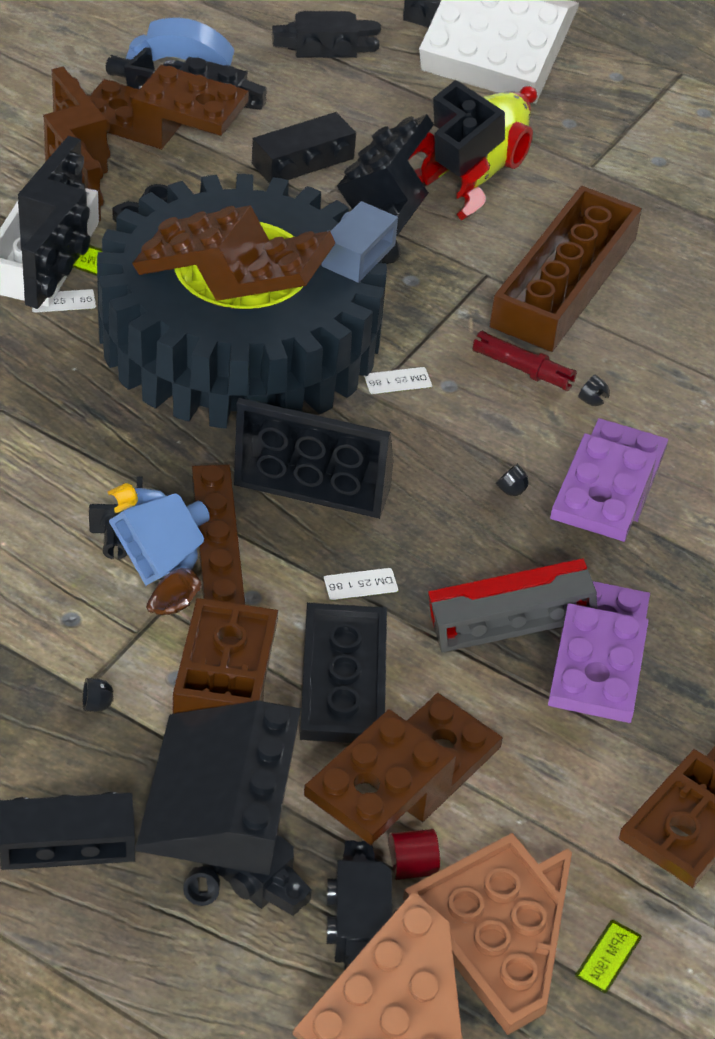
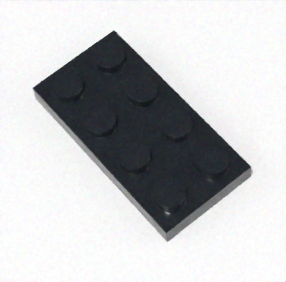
M307 603L300 740L352 743L385 713L387 607Z

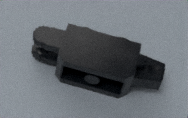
M300 11L295 14V22H290L287 25L272 26L273 47H285L288 50H294L296 58H357V52H375L379 49L380 41L374 38L373 35H379L381 25L375 20H357L356 14L350 11Z
M189 56L185 62L169 59L163 64L248 90L249 99L244 108L262 110L266 104L267 87L247 80L248 71Z
M278 834L270 875L201 863L204 867L209 866L229 882L239 897L244 900H251L261 909L270 902L294 916L311 900L312 889L293 870L294 848Z
M347 840L343 859L337 860L336 878H327L326 903L327 905L335 906V916H327L326 944H335V962L344 963V971L392 917L391 869L383 862H376L373 844L370 845L366 841Z

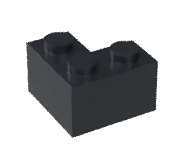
M457 80L433 97L434 126L439 129L434 133L435 161L461 177L505 140V111Z

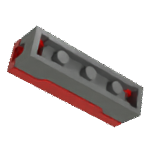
M584 558L428 591L431 620L441 653L563 627L568 603L597 609V591Z

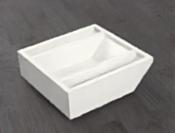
M442 0L419 48L421 70L497 93H519L523 87L532 86L537 91V99L534 102L536 104L579 7V3L571 0Z

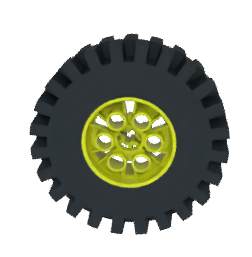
M237 174L236 189L224 190L217 175L202 176L200 193L193 194L183 181L168 185L167 203L152 192L144 195L139 199V214L124 209L116 217V230H106L102 238V252H98L99 342L104 345V359L108 367L118 366L119 381L126 389L130 390L142 384V401L155 409L173 395V417L190 422L199 406L209 408V426L216 428H227L230 412L237 411L239 398L299 412L303 410V401L310 405L318 414L332 409L334 393L337 392L346 398L350 397L358 388L359 375L368 376L371 373L374 365V356L379 352L387 266L382 263V259L359 283L322 267L321 263L306 286L219 301L215 300L197 265L139 275L132 263L141 253L142 246L159 230L158 226L171 217L182 219L202 211L208 214L218 212L227 206L238 208L251 205L270 241L276 237H283L284 239L297 237L308 231L319 233L332 230L341 221L343 215L349 212V207L336 200L321 209V191L306 186L296 198L289 197V180L273 177L267 191L253 190V175Z

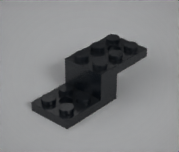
M428 114L416 119L410 116L402 120L396 127L390 129L388 126H385L372 135L373 141L358 153L359 159L345 169V176L337 185V188L352 210L362 201L397 216L396 237L428 195L425 186L408 162L410 156L434 126Z
M69 135L18 193L24 299L26 306L38 309L47 297H51L54 294L58 283L64 276H68L71 273L73 265L78 258L87 253L91 241L90 235L87 234L90 209L87 207L85 184L82 183L84 156L81 155V139Z

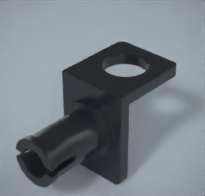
M145 47L132 59L111 55L106 61L107 74L125 77L127 86L141 89L155 72L151 48Z
M137 476L136 488H143V476ZM90 504L89 531L91 533H104L103 554L107 558L114 559V546H117L118 559L126 557L127 552L108 521L119 514L114 511L118 504Z

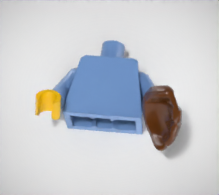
M124 483L109 490L108 495H113L117 499L118 506L114 508V511L119 514L108 521L145 586L166 575L156 586L146 605L148 612L155 613L156 615H171L190 606L191 600L202 587V582L193 571V568L198 559L196 548L204 542V537L198 527L210 519L207 507L201 501H195L186 506L181 496L177 493L166 496L160 490L133 488L129 483Z

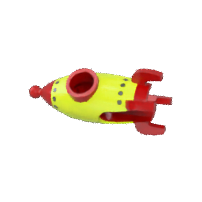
M532 86L523 87L519 93L502 92L483 97L505 111V140L461 176L462 186L457 193V199L463 196L465 204L456 214L461 221L470 217L485 203V194L478 186L486 182L502 167L506 166L516 169L525 159L533 138V130L529 127L530 104L534 103L537 99V91ZM429 132L409 158L411 159L419 152L426 153L421 168L414 170L421 182H425L426 186L450 171L435 161V137Z

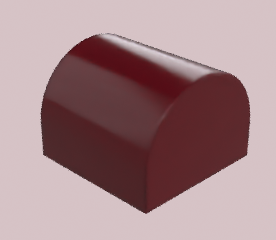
M434 829L389 834L388 847L395 880L428 877L439 872L440 851Z

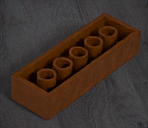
M581 185L494 295L490 327L553 352L636 240L642 208Z

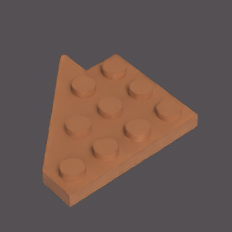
M513 833L404 889L403 895L405 902L412 892L416 893L449 921L455 968L507 1035L539 1018L546 1012L572 852L567 848L538 864Z
M412 892L294 1028L292 1034L297 1039H462L449 921L416 893Z

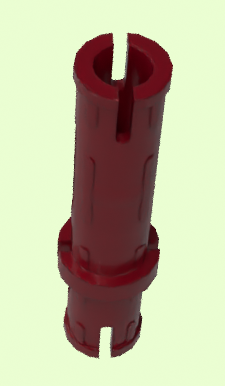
M480 331L477 334L481 341L474 340L472 348L474 352L481 353L530 374L532 380L537 382L541 380L562 388L564 391L571 389L572 385L568 383L569 381L575 382L576 370L551 361L550 357L546 354H534L487 334L485 331Z

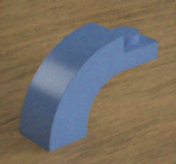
M164 18L150 22L147 36L140 35L130 43L126 59L134 58L141 50L148 47L151 48L153 61L165 57H176L186 60L189 56L231 66L234 48L219 32L203 23L184 18Z

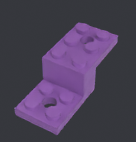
M598 418L592 434L584 433L552 507L550 519L625 542L632 522H638L666 451L668 439Z
M593 581L597 591V609L568 603L548 706L631 723L649 620L646 619L650 593Z

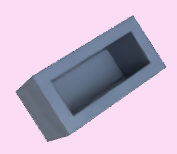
M361 201L351 212H346L341 221L332 230H328L331 232L336 243L322 262V267L359 283L395 246L398 217Z

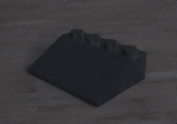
M242 398L238 399L234 467L235 486L380 519L392 481L394 459L391 432Z
M251 701L169 714L136 844V851L270 875L301 708L264 701Z

